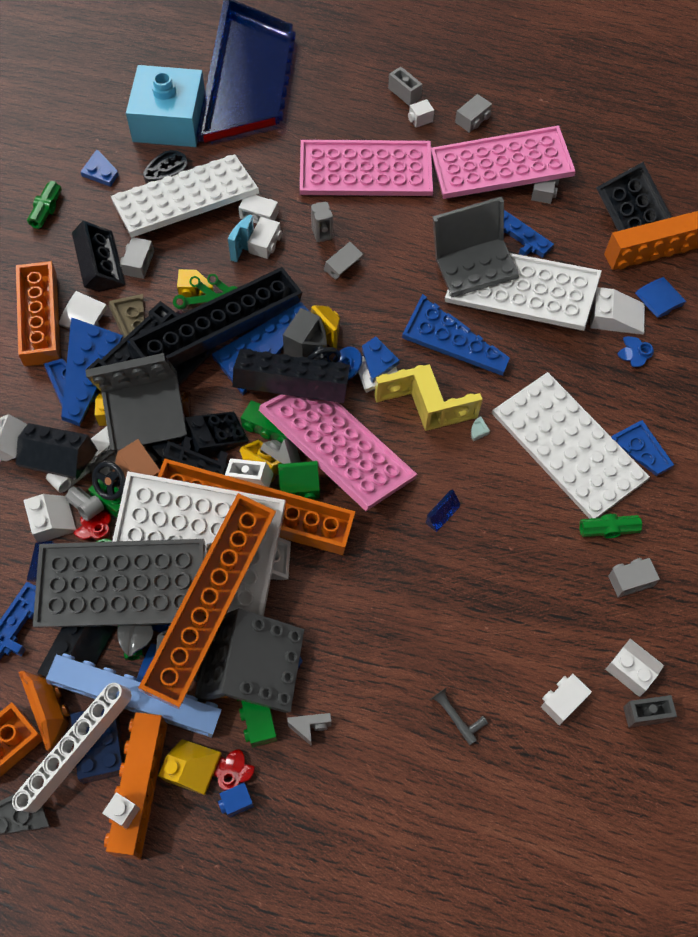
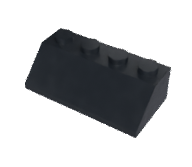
M83 220L72 232V237L84 287L98 292L123 287L125 281L112 231Z
M28 423L18 436L16 465L78 479L98 450L89 435Z
M116 626L62 627L37 674L46 679L56 654L60 656L68 654L75 657V661L83 663L85 660L97 665Z

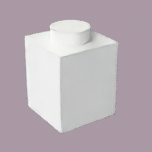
M427 99L410 105L408 118L416 128L433 122L434 109Z
M116 792L103 811V814L127 829L140 808Z

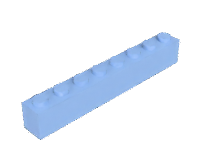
M56 654L46 677L48 684L96 699L108 684L118 683L129 688L132 694L130 702L124 709L132 712L162 715L168 724L212 738L222 710L218 708L217 704L208 701L204 704L198 702V698L186 695L180 709H177L139 691L138 687L141 682L136 681L137 678L124 674L123 677L117 675L113 669L104 667L102 670L96 668V665L92 662L84 660L81 663L75 661V657L62 654L60 656Z

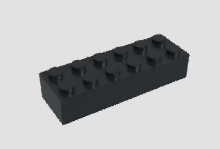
M240 349L233 367L232 387L344 403L350 365L342 362H327L322 359L313 360L306 357H293L287 354L279 355L267 351L258 352L251 349Z

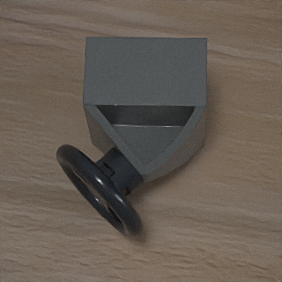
M300 308L283 333L284 354L293 357H306L313 360L322 359L327 362H339L341 352L336 348L327 347L326 333L320 316ZM334 353L336 355L332 361L329 360V356Z

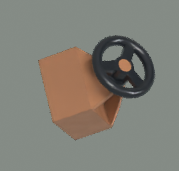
M139 439L119 450L115 463L104 461L94 468L92 474L93 487L103 499L116 500L122 496L127 471L158 477L160 470ZM105 467L113 469L112 472L106 475L100 472ZM98 479L107 486L108 494L101 489ZM114 487H120L119 490L115 493Z

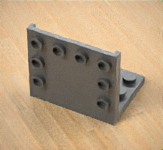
M502 196L433 216L435 259L451 298L519 278V273L503 240L504 200Z
M164 353L85 370L86 377L102 392L112 452L121 450L137 439L144 446L188 436L177 371Z
M240 608L226 613L201 664L195 697L198 698L197 701L205 702L227 696L277 711L291 712L304 629Z

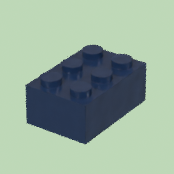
M85 711L70 714L72 726ZM119 715L76 765L78 780L83 784L119 776L121 763H125Z

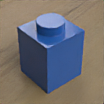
M245 783L219 793L221 800L218 801L222 814L227 813L229 818L254 807Z

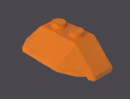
M20 671L18 673L46 751L50 753L63 738L69 725L67 717L70 716L66 705H62L60 701L62 692L59 687L48 684L45 678Z

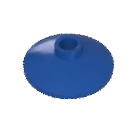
M345 347L340 350L341 358L339 362L350 365L349 379H351L361 367L362 355L355 347Z

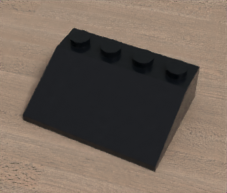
M644 162L596 187L618 231L672 218Z

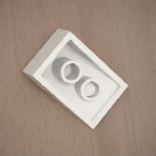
M597 287L591 307L590 328L643 335L645 304L615 289Z

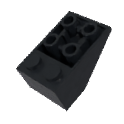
M234 411L185 417L187 437L193 439L190 443V450L206 457L212 458L217 456L220 451L226 452L249 442Z

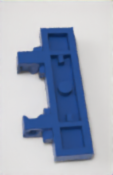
M504 210V233L524 245V247L520 248L519 255L527 256L532 252L543 258L553 249L554 243Z
M29 582L25 583L0 619V659L4 653L9 655L12 651L22 657L26 651L22 645L16 643L18 640L16 636L28 618L32 619L34 616L36 586Z

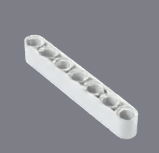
M110 683L103 689L15 793L12 800L15 810L34 813L42 807L130 702L132 694L129 688L118 683Z

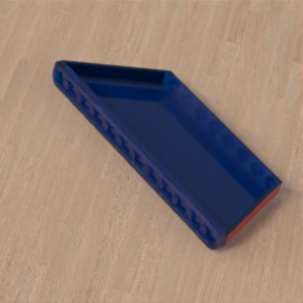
M223 0L197 130L198 142L207 143L278 125L280 121H283L284 112L282 109H285L284 97H287L286 86L289 85V76L287 74L290 75L291 65L289 63H292L291 52H294V42L292 41H295L296 38L293 24L236 0Z

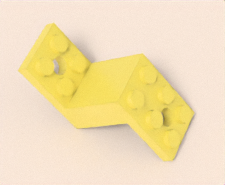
M430 364L419 365L408 370L402 369L392 374H382L376 377L375 382L376 402L412 394L425 431L478 418L483 400L481 394L478 393L468 394L458 399L451 398L444 402Z

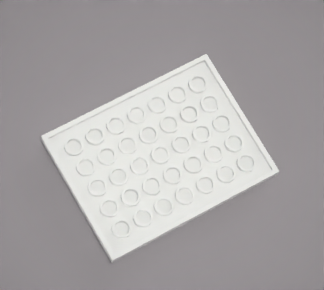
M127 471L112 542L204 539L206 556L238 493L276 511L274 518L227 611L228 613L240 608L264 616L286 500Z

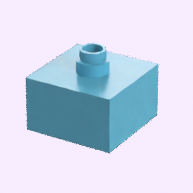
M137 66L126 110L132 142L197 147L206 104L202 70Z

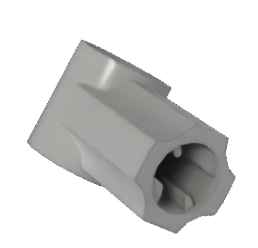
M71 487L65 495L66 500L78 510L81 517L86 521H89L104 510L102 502L96 496H89L80 487Z

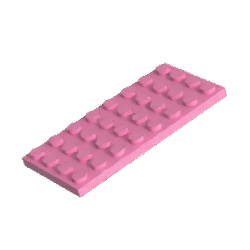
M559 126L431 148V155L443 199L575 176V168Z
M301 140L300 195L433 196L431 141Z
M281 394L261 404L259 407V411L312 461H317L318 467L365 511L413 481L417 476L416 472L338 402Z

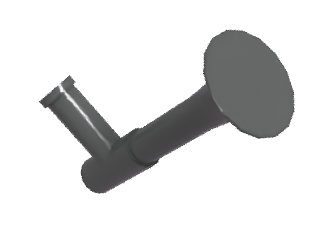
M446 687L430 700H435L442 705L467 743L471 745L477 740L474 733L487 725L488 722L482 716L468 727L447 699Z

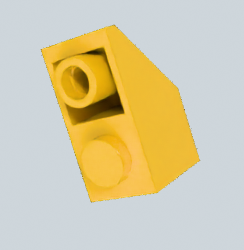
M179 269L177 282L179 295H183L185 298L206 295L197 287L190 285L189 281L193 276H197L204 285L214 291L213 285L209 284L207 279L197 270ZM192 279V284L197 285L198 279Z

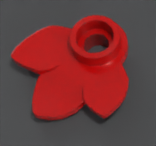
M103 511L89 521L81 517L80 522L82 526L73 532L77 538L82 540L93 538L98 541L108 538L110 532L108 525L111 522V516L108 512Z
M236 749L230 752L226 759L220 756L214 775L218 778L219 787L226 791L240 783L249 781L254 774L255 767L245 765L243 752L240 749ZM232 777L230 782H225L226 778Z

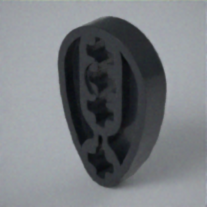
M176 150L161 153L147 165L143 172L145 182L161 180L166 176L172 177L181 171H187V158L183 153Z

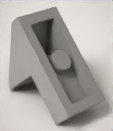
M288 438L284 439L282 443L271 440L262 444L261 450L282 464L301 462L297 446Z
M330 713L287 718L288 727L310 745H312L311 728H314L315 731H323L331 726Z

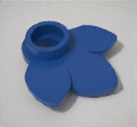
M627 336L623 338L626 347L621 349L617 355L624 361H631L632 367H641L647 359L652 357L654 350L650 343H642L639 338Z

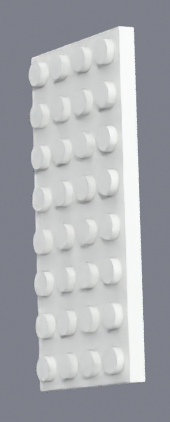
M234 154L211 161L202 166H196L187 171H181L172 177L166 176L161 180L151 181L145 185L133 187L124 192H118L112 195L111 199L132 238L259 194V189Z
M510 253L519 273V278L451 298L449 291H447L445 296V302L584 331L602 270Z
M548 372L492 410V415L589 519L599 518L650 478Z

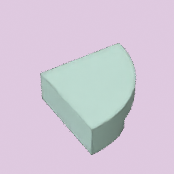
M481 416L475 420L471 428V438L473 441L490 433Z

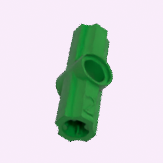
M55 181L48 182L41 195H37L34 199L33 210L27 222L35 229L41 228L48 215L53 214L55 211L56 200L62 191L61 186Z
M606 514L600 518L581 519L579 522V530L582 537L603 536L604 538L611 539L621 534H634L642 531V520L639 515L618 517L617 514Z

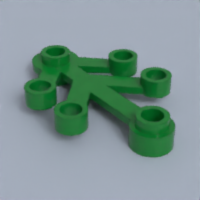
M210 274L207 278L208 283L216 285L224 292L215 293L204 285L197 276H193L190 278V285L197 287L206 295L187 298L183 295H177L173 299V305L181 310L190 304L209 302L238 287H228L218 279L217 275ZM211 276L216 277V281L214 283H211L209 281V278ZM192 279H198V284L193 285ZM178 299L183 300L182 305H177Z

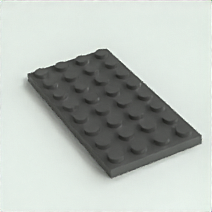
M177 539L39 544L33 627L60 628L171 624L205 558V540Z

